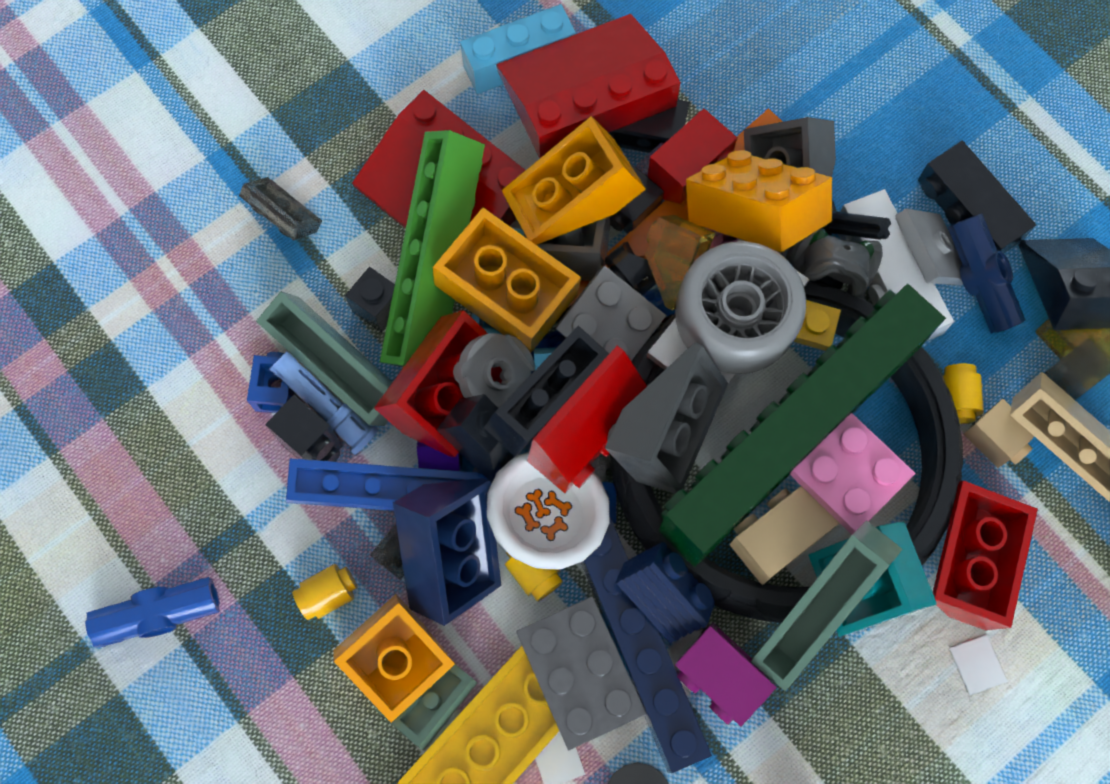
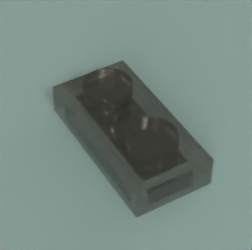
M269 177L243 184L239 196L251 205L256 213L263 215L278 227L283 235L294 241L317 233L322 220Z
M1090 336L1044 374L1076 400L1110 374V356Z

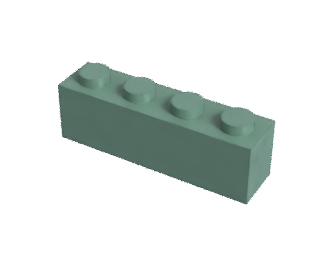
M280 291L256 322L368 425L385 426L388 420L376 411L374 407L392 384V381L301 298Z
M866 520L851 535L752 659L751 663L781 689L786 691L903 549Z

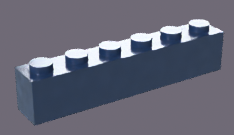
M609 517V526L601 545L580 563L612 640L646 712L644 717L667 773H674L709 758L712 754L683 686L677 677L678 674L660 632L615 583L624 562L629 559L612 519Z

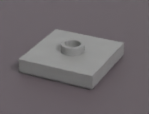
M908 208L896 214L895 219L926 283L962 286L963 282L960 275L962 262L941 215Z

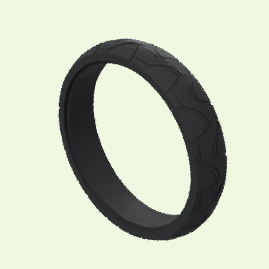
M808 282L804 287L806 300L841 310L835 334L845 338L844 334L859 318L863 317L865 319L874 310V305L860 297H854L852 294L850 295V293L841 289L815 282ZM675 313L658 327L632 360V364L647 386L664 371L663 368L647 357V353L676 318ZM921 347L891 376V379L905 398L919 435L922 464L920 489L916 505L906 527L921 565H923L934 552L950 522L958 485L962 481L963 441L959 418L950 391L946 387L944 378L932 358ZM610 454L611 473L621 508L634 534L645 550L661 542H666L667 548H670L672 552H676L682 557L688 572L693 574L694 579H697L699 583H703L709 588L714 598L715 606L747 618L782 623L810 587L762 585L760 582L738 576L718 566L706 557L694 568L659 532L663 522V518L660 516L663 510L653 493L652 487L636 482Z

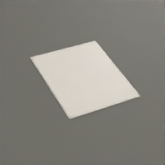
M987 635L950 648L969 695L1008 682Z
M560 731L535 758L544 784H562L585 775L577 749L567 750Z

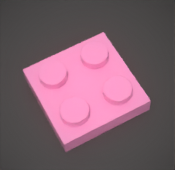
M852 413L790 473L851 535L866 520L869 521L916 474Z

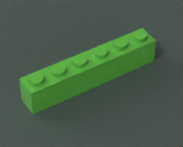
M450 130L425 132L380 357L381 363L404 367L439 318L453 313L455 300L434 285L433 266L470 223L472 210L475 205V193L479 173L482 168L485 144Z

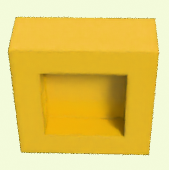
M806 300L805 319L794 342L826 351L833 343L841 310Z

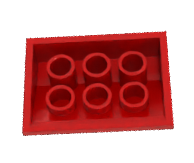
M632 14L496 64V69L539 158L544 156L591 116L609 133L676 107L681 84L664 50Z
M423 90L398 114L352 182L357 190L406 229L425 132L450 130L485 144L482 168L479 173L475 193V205L470 222L482 208H485L510 226L516 220V217L501 190L521 175L525 169L427 91Z

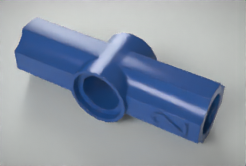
M210 577L201 578L169 589L168 587L150 588L132 594L130 596L131 600L86 612L85 626L87 635L95 648L106 647L107 645L120 643L138 636L139 638L155 637L175 630L178 624L219 613V596L213 579Z

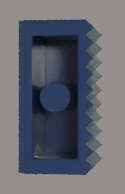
M661 542L625 561L615 582L670 644L674 640L678 641L681 637L684 638L687 634L691 635L701 627L705 628L715 604L709 588L705 584L699 583L697 579H694L693 574L688 572L682 557L678 553L672 552L670 548H667L666 542Z

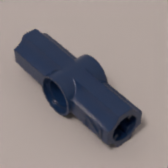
M983 214L972 216L949 226L948 230L962 262L960 275L963 285L970 295L976 296L990 333H998L1026 321L1011 285L1013 272L1010 262L1002 251H997Z

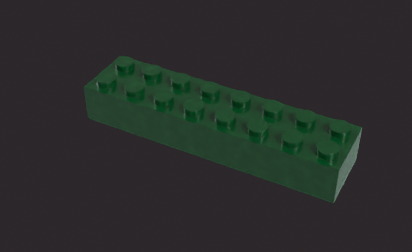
M907 283L897 294L891 289L885 293L873 306L874 310L865 319L863 317L859 318L844 334L845 338L837 346L831 345L816 360V365L807 375L803 372L786 389L787 393L778 402L780 406L775 401L771 402L757 416V422L749 430L750 434L742 430L726 446L727 450L720 457L722 461L719 464L712 459L695 476L696 480L690 486L692 490L689 493L682 488L664 505L665 510L660 515L663 518V522L659 532L694 568L790 475L792 470L851 413L853 414L915 354L946 319L912 286Z

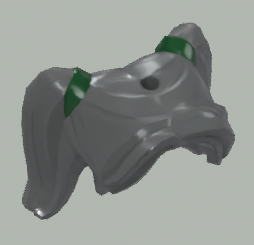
M820 228L791 246L785 258L798 272L807 277L809 281L813 282L829 276L837 281L848 284L847 292L850 295L852 294L854 297H860L865 300V291L878 271L883 252L879 241L865 240L859 244L843 241L828 235L825 229Z

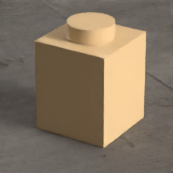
M1001 399L963 434L997 468L1009 460L1015 465L1020 462L1033 449L1028 443L1035 437L1010 415L1011 406L1004 399Z

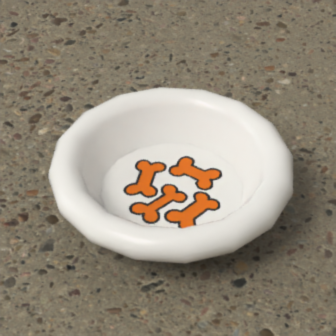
M529 452L517 455L496 473L487 492V519L496 541L512 558L534 568L560 570L583 562L601 545L609 526V498L600 477L594 472L580 489L573 484L565 494L527 462Z

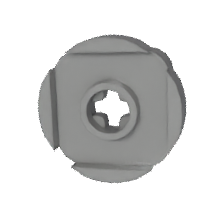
M490 333L479 336L467 344L460 355L459 362L454 366L453 375L456 382L459 383L464 398L485 394L499 408L531 375V371H535V364L530 351L518 338L509 334ZM492 367H501L502 372L499 375L502 380L501 384L493 381L491 377Z

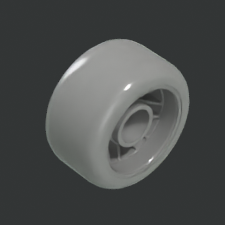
M753 242L724 243L704 252L686 272L676 301L677 329L687 349L694 343L701 344L719 371L731 374L753 373L765 369L778 361L796 339L805 319L806 293L802 280L795 268L775 250ZM729 308H739L745 312L746 316H738Z

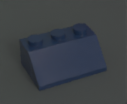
M485 478L423 484L393 502L409 609L443 626L502 586L497 542L487 519V492L490 488V483Z

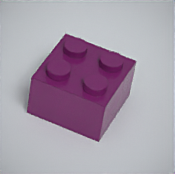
M713 622L675 664L680 669L677 675L679 680L693 693L696 694L701 689L712 699L709 707L728 725L734 720L742 727L777 688L776 683L751 663L752 658Z

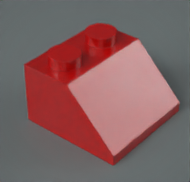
M703 108L650 156L647 177L664 191L663 200L681 204L687 198L686 179L702 171L704 166L715 164L728 157V154L734 151L738 137Z

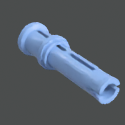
M288 351L269 369L282 379L304 402L311 406L331 426L333 431L351 446L350 452L354 455L362 450L378 432L379 429L376 426L370 427L347 404L342 403L307 369L299 364Z

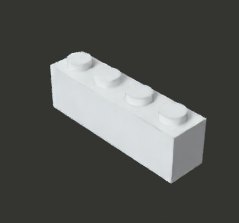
M884 189L844 204L840 212L889 218L891 221V225L888 228L890 235L887 239L877 240L838 234L839 238L843 241L858 244L865 240L879 241L882 245L883 257L878 271L869 285V296L872 303L875 305L890 289L897 294L908 283L946 317L928 340L943 335L954 323V320L935 284L926 283L895 219V215L898 213L886 190Z

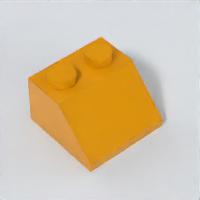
M397 594L389 599L333 650L335 664L391 723L455 665L454 661L426 626Z

